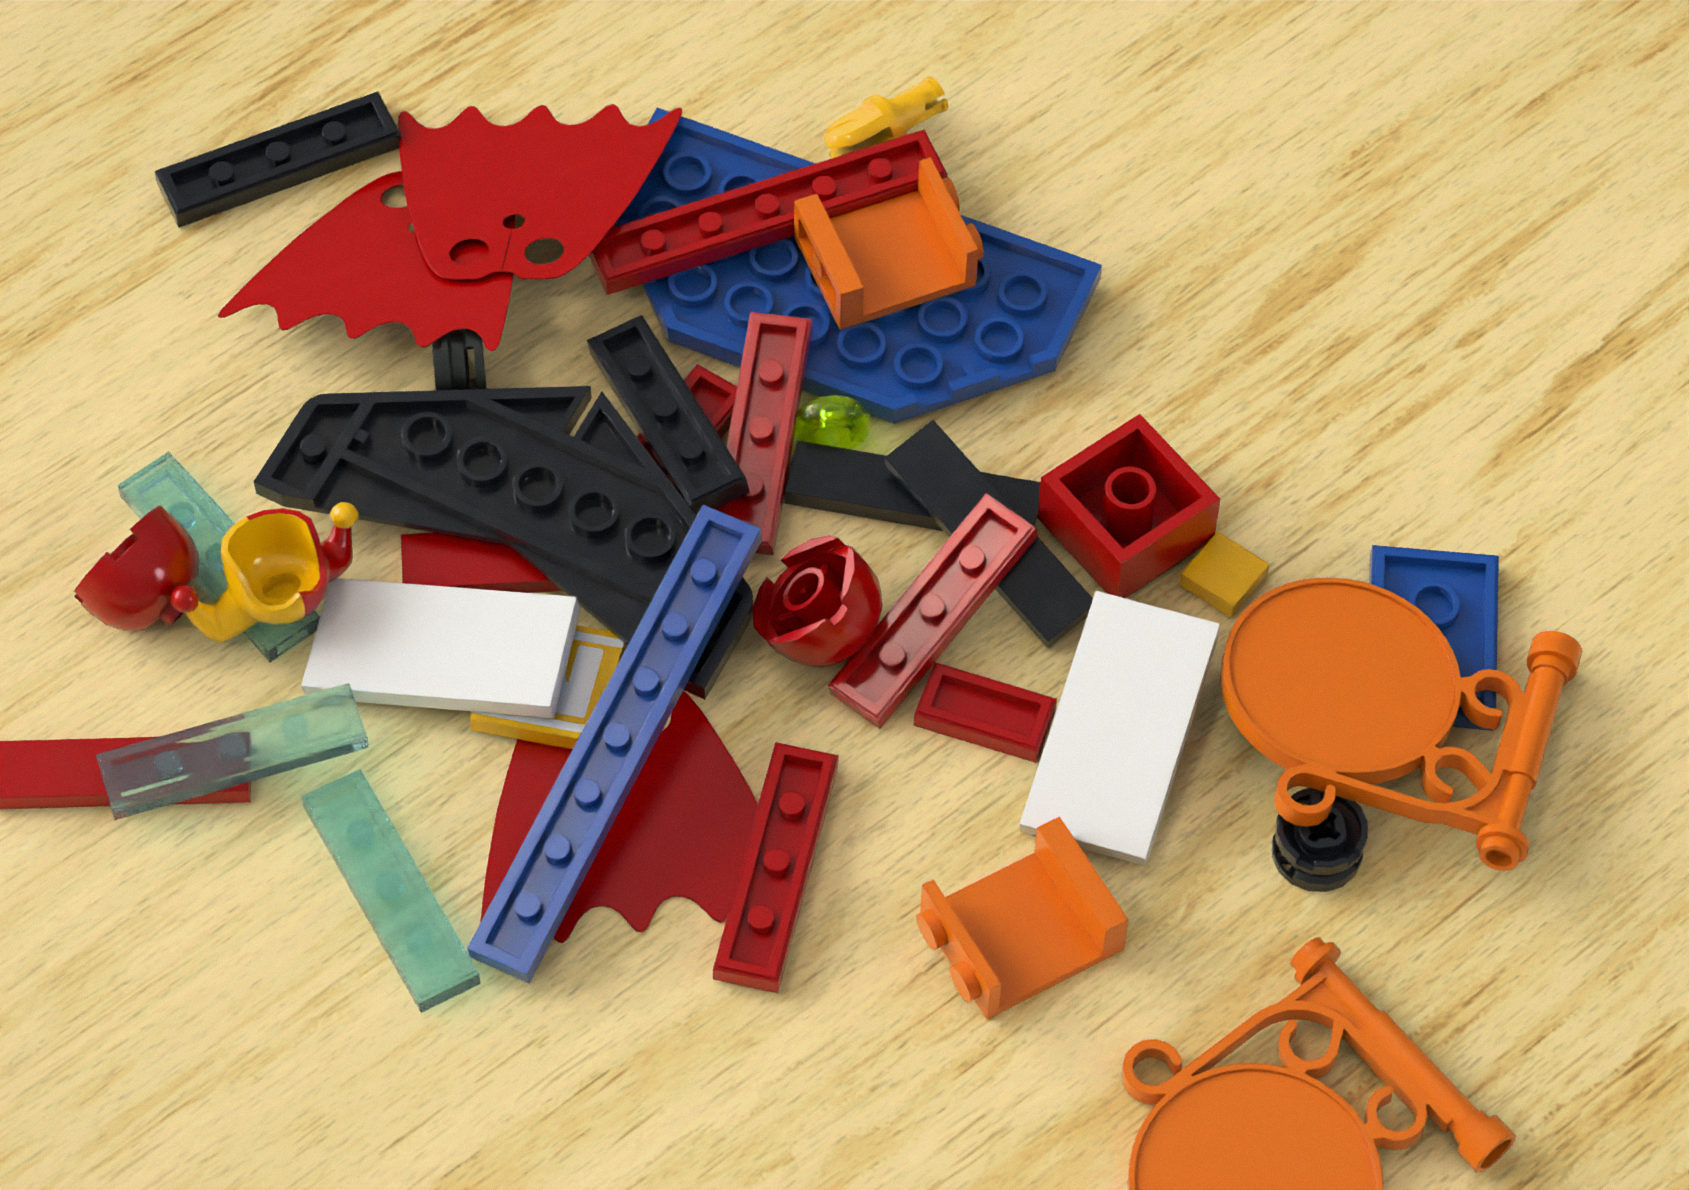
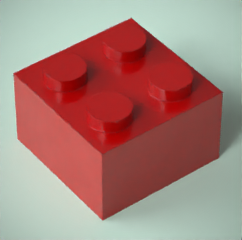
M1138 414L1041 477L1037 518L1107 594L1126 598L1209 542L1215 535L1221 499L1145 418Z

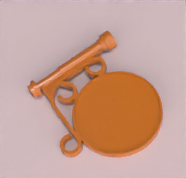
M1333 577L1311 578L1274 588L1260 596L1242 612L1235 621L1225 645L1220 669V684L1226 708L1242 735L1261 754L1286 769L1278 779L1274 792L1276 810L1286 821L1305 827L1320 824L1329 816L1336 795L1413 820L1444 824L1476 834V847L1479 851L1480 860L1492 869L1508 871L1516 868L1518 863L1522 862L1528 855L1529 840L1520 829L1531 790L1537 784L1562 688L1576 676L1582 656V648L1577 640L1562 632L1544 631L1535 635L1527 656L1526 666L1530 674L1524 692H1522L1519 684L1510 675L1499 670H1482L1470 677L1461 678L1459 666L1449 642L1433 621L1416 606L1393 592L1362 581ZM1484 690L1500 694L1506 699L1508 704V714L1491 773L1472 753L1458 747L1449 746L1441 748L1453 727L1459 705L1464 715L1473 724L1485 729L1496 730L1498 728L1503 712L1500 709L1489 708L1477 699L1475 694ZM1420 767L1422 774L1421 785L1425 794L1433 802L1373 784L1397 779ZM1446 767L1455 768L1470 780L1478 792L1466 799L1450 802L1454 789L1443 783L1438 778L1436 771ZM1296 786H1305L1325 793L1321 802L1308 806L1294 801L1290 797L1288 790Z
M1316 937L1303 945L1290 962L1291 966L1296 970L1295 980L1301 986L1277 1004L1268 1006L1251 1016L1182 1070V1058L1177 1050L1167 1042L1157 1039L1143 1040L1133 1045L1125 1054L1122 1064V1080L1128 1094L1139 1102L1156 1104L1145 1118L1133 1144L1129 1161L1128 1190H1383L1382 1167L1377 1147L1401 1150L1416 1144L1423 1135L1427 1115L1444 1133L1449 1130L1454 1133L1453 1138L1459 1144L1458 1154L1476 1173L1486 1170L1497 1162L1513 1145L1516 1135L1498 1115L1489 1117L1483 1110H1478L1385 1011H1380L1335 964L1341 954L1340 948L1334 942L1325 943L1320 937ZM1289 1020L1281 1030L1277 1047L1278 1058L1283 1067L1272 1064L1239 1063L1211 1069L1265 1027ZM1295 1020L1316 1022L1332 1030L1328 1051L1323 1057L1307 1061L1300 1059L1292 1052L1289 1043L1296 1036L1297 1022ZM1342 1038L1386 1084V1086L1376 1090L1369 1098L1364 1122L1345 1099L1333 1089L1316 1080L1328 1074L1335 1066ZM1155 1058L1166 1063L1175 1075L1160 1085L1151 1086L1138 1080L1133 1069L1140 1061ZM1393 1093L1408 1107L1414 1116V1124L1404 1131L1389 1130L1377 1118V1111L1391 1102Z

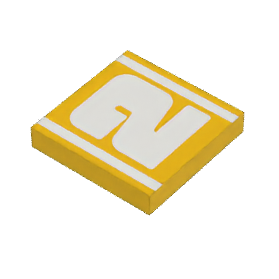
M577 625L555 717L544 718L471 712V731L573 749L623 656L627 645L611 631Z

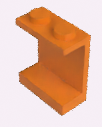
M931 157L919 161L918 190L833 218H829L818 194L794 201V238L840 330L976 286L978 260L984 257L981 237L974 224L965 225L959 213L960 203L955 186L949 177L941 178Z
M1060 816L1037 827L1033 854L947 897L943 895L934 879L923 884L920 913L916 915L919 930L926 943L933 950L941 948L951 963L950 975L960 996L967 1003L975 1000L987 1020L1123 951L1129 920Z

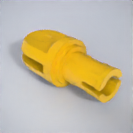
M928 76L922 82L891 99L881 97L879 94L866 98L861 107L837 119L828 126L824 135L826 147L831 148L829 152L830 157L835 158L907 135L906 131L938 113L947 111L948 100L945 98L940 101L937 100V98L945 95L941 85L936 79Z

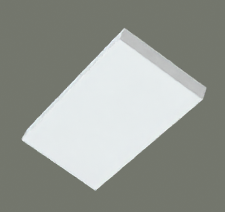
M337 578L329 583L301 687L306 698L554 718L581 608L577 597Z
M1095 592L1019 823L1021 832L1036 836L1037 827L1060 816L1081 849L1142 866L1147 865L1220 634L1219 623L1111 594Z

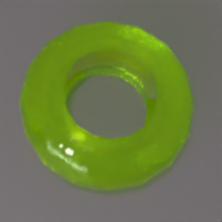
M829 395L810 400L799 409L796 417V437L799 441L854 449L866 440L871 430L868 410L859 401L847 396Z

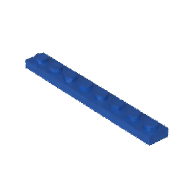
M702 505L468 945L467 950L470 958L526 983L531 982L762 541L761 528Z

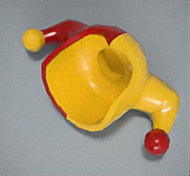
M341 502L335 505L330 512L334 526L328 538L323 542H320L312 519L300 511L284 508L270 509L244 517L231 526L222 538L221 557L228 585L226 590L214 603L206 604L198 601L197 590L187 584L177 586L171 592L172 607L182 613H186L193 625L203 635L217 643L230 640L258 621L281 625L290 624L305 618L318 607L325 597L328 584L342 575L352 563V526L359 518L357 509L348 502Z

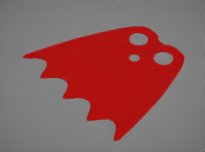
M610 104L583 123L566 125L557 121L547 106L539 105L522 120L511 125L500 126L490 123L477 107L469 106L449 124L436 129L424 127L407 111L400 112L398 117V130L401 134L399 151L405 198L416 238L427 264L439 277L450 280H477L495 272L513 273L521 279H553L572 271L598 246L635 198L671 138L682 116V108L673 109L661 119L649 125L636 126L628 123L615 104ZM512 215L522 216L525 220L522 226L514 229L506 228L503 222ZM541 239H555L564 246L562 256L548 264H534L528 261L525 257V251L529 245ZM464 240H480L488 246L489 252L486 257L475 264H457L450 258L451 249L457 243Z
M397 171L381 176L363 186L297 236L220 310L218 317L225 318L254 305H269L275 308L279 328L284 331L315 316L329 314L338 316L344 321L347 335L351 339L359 338L382 324L397 322L410 328L416 344L421 348L429 346L453 330L468 329L476 332L482 338L487 350L492 352L498 348L501 340L514 274L495 272L477 280H450L435 274L423 257L416 234L408 230L412 224L408 206L392 208L386 206L381 201V197L386 190L403 185L402 171ZM515 215L509 216L504 220L503 225L506 228H516ZM464 240L457 243L451 249L450 258L457 264H475L486 257L489 252L488 246L480 240Z
M684 690L671 712L669 725L660 733L554 936V939L559 943H564L569 939L574 927L584 913L600 906L609 907L619 912L637 932H644L648 928L657 907L671 897L682 896L691 899L713 920L718 922L724 921L728 915L758 803L744 776L698 705ZM517 739L497 808L485 876L480 923L573 749Z

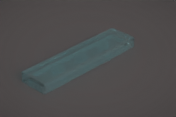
M168 451L118 484L119 494L140 519L161 505L183 525L193 538L199 554V573L195 580L216 601L228 586L221 557L222 538L235 523ZM314 610L305 618L290 624L273 625L258 621L243 633L266 659L272 662L316 632L320 616Z
M347 683L96 754V759L114 820H118L366 749L369 746L367 734L350 684Z
M358 769L303 795L302 802L306 813L420 1013L481 984L478 970L362 770Z

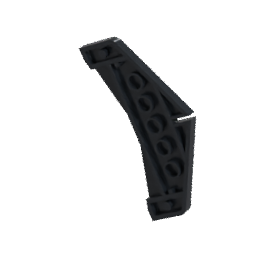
M591 386L320 394L309 399L301 407L254 480L256 494L284 507L330 514L335 505L341 502H348L357 509L359 520L509 545L568 596L577 597L578 603L582 608L627 646L696 518L695 513L602 391L574 437L570 435L592 399ZM743 577L684 688L685 691L704 700L707 698L753 616V593Z

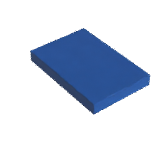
M1372 545L1369 584L1381 587L1404 598L1433 621L1443 633L1455 654L1461 678L1470 677L1482 670H1497L1499 556ZM1484 690L1475 694L1483 705L1496 709V692ZM1459 705L1453 727L1493 731L1492 729H1485L1473 724L1464 715Z

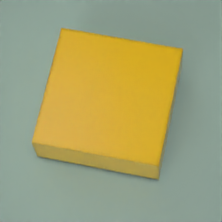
M1217 531L1181 573L1180 586L1232 618L1267 577L1269 563Z

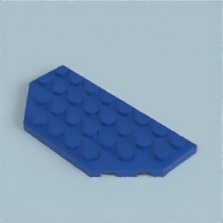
M657 107L647 125L661 119L669 111ZM681 116L652 171L635 198L614 225L616 227L816 163ZM961 215L965 225L970 223L975 225L983 244L984 257L978 260L976 286L842 330L839 329L794 236L642 284L667 341L737 367H741L750 312L812 319L813 330L802 390L895 424L1056 371L1101 279L1102 265Z

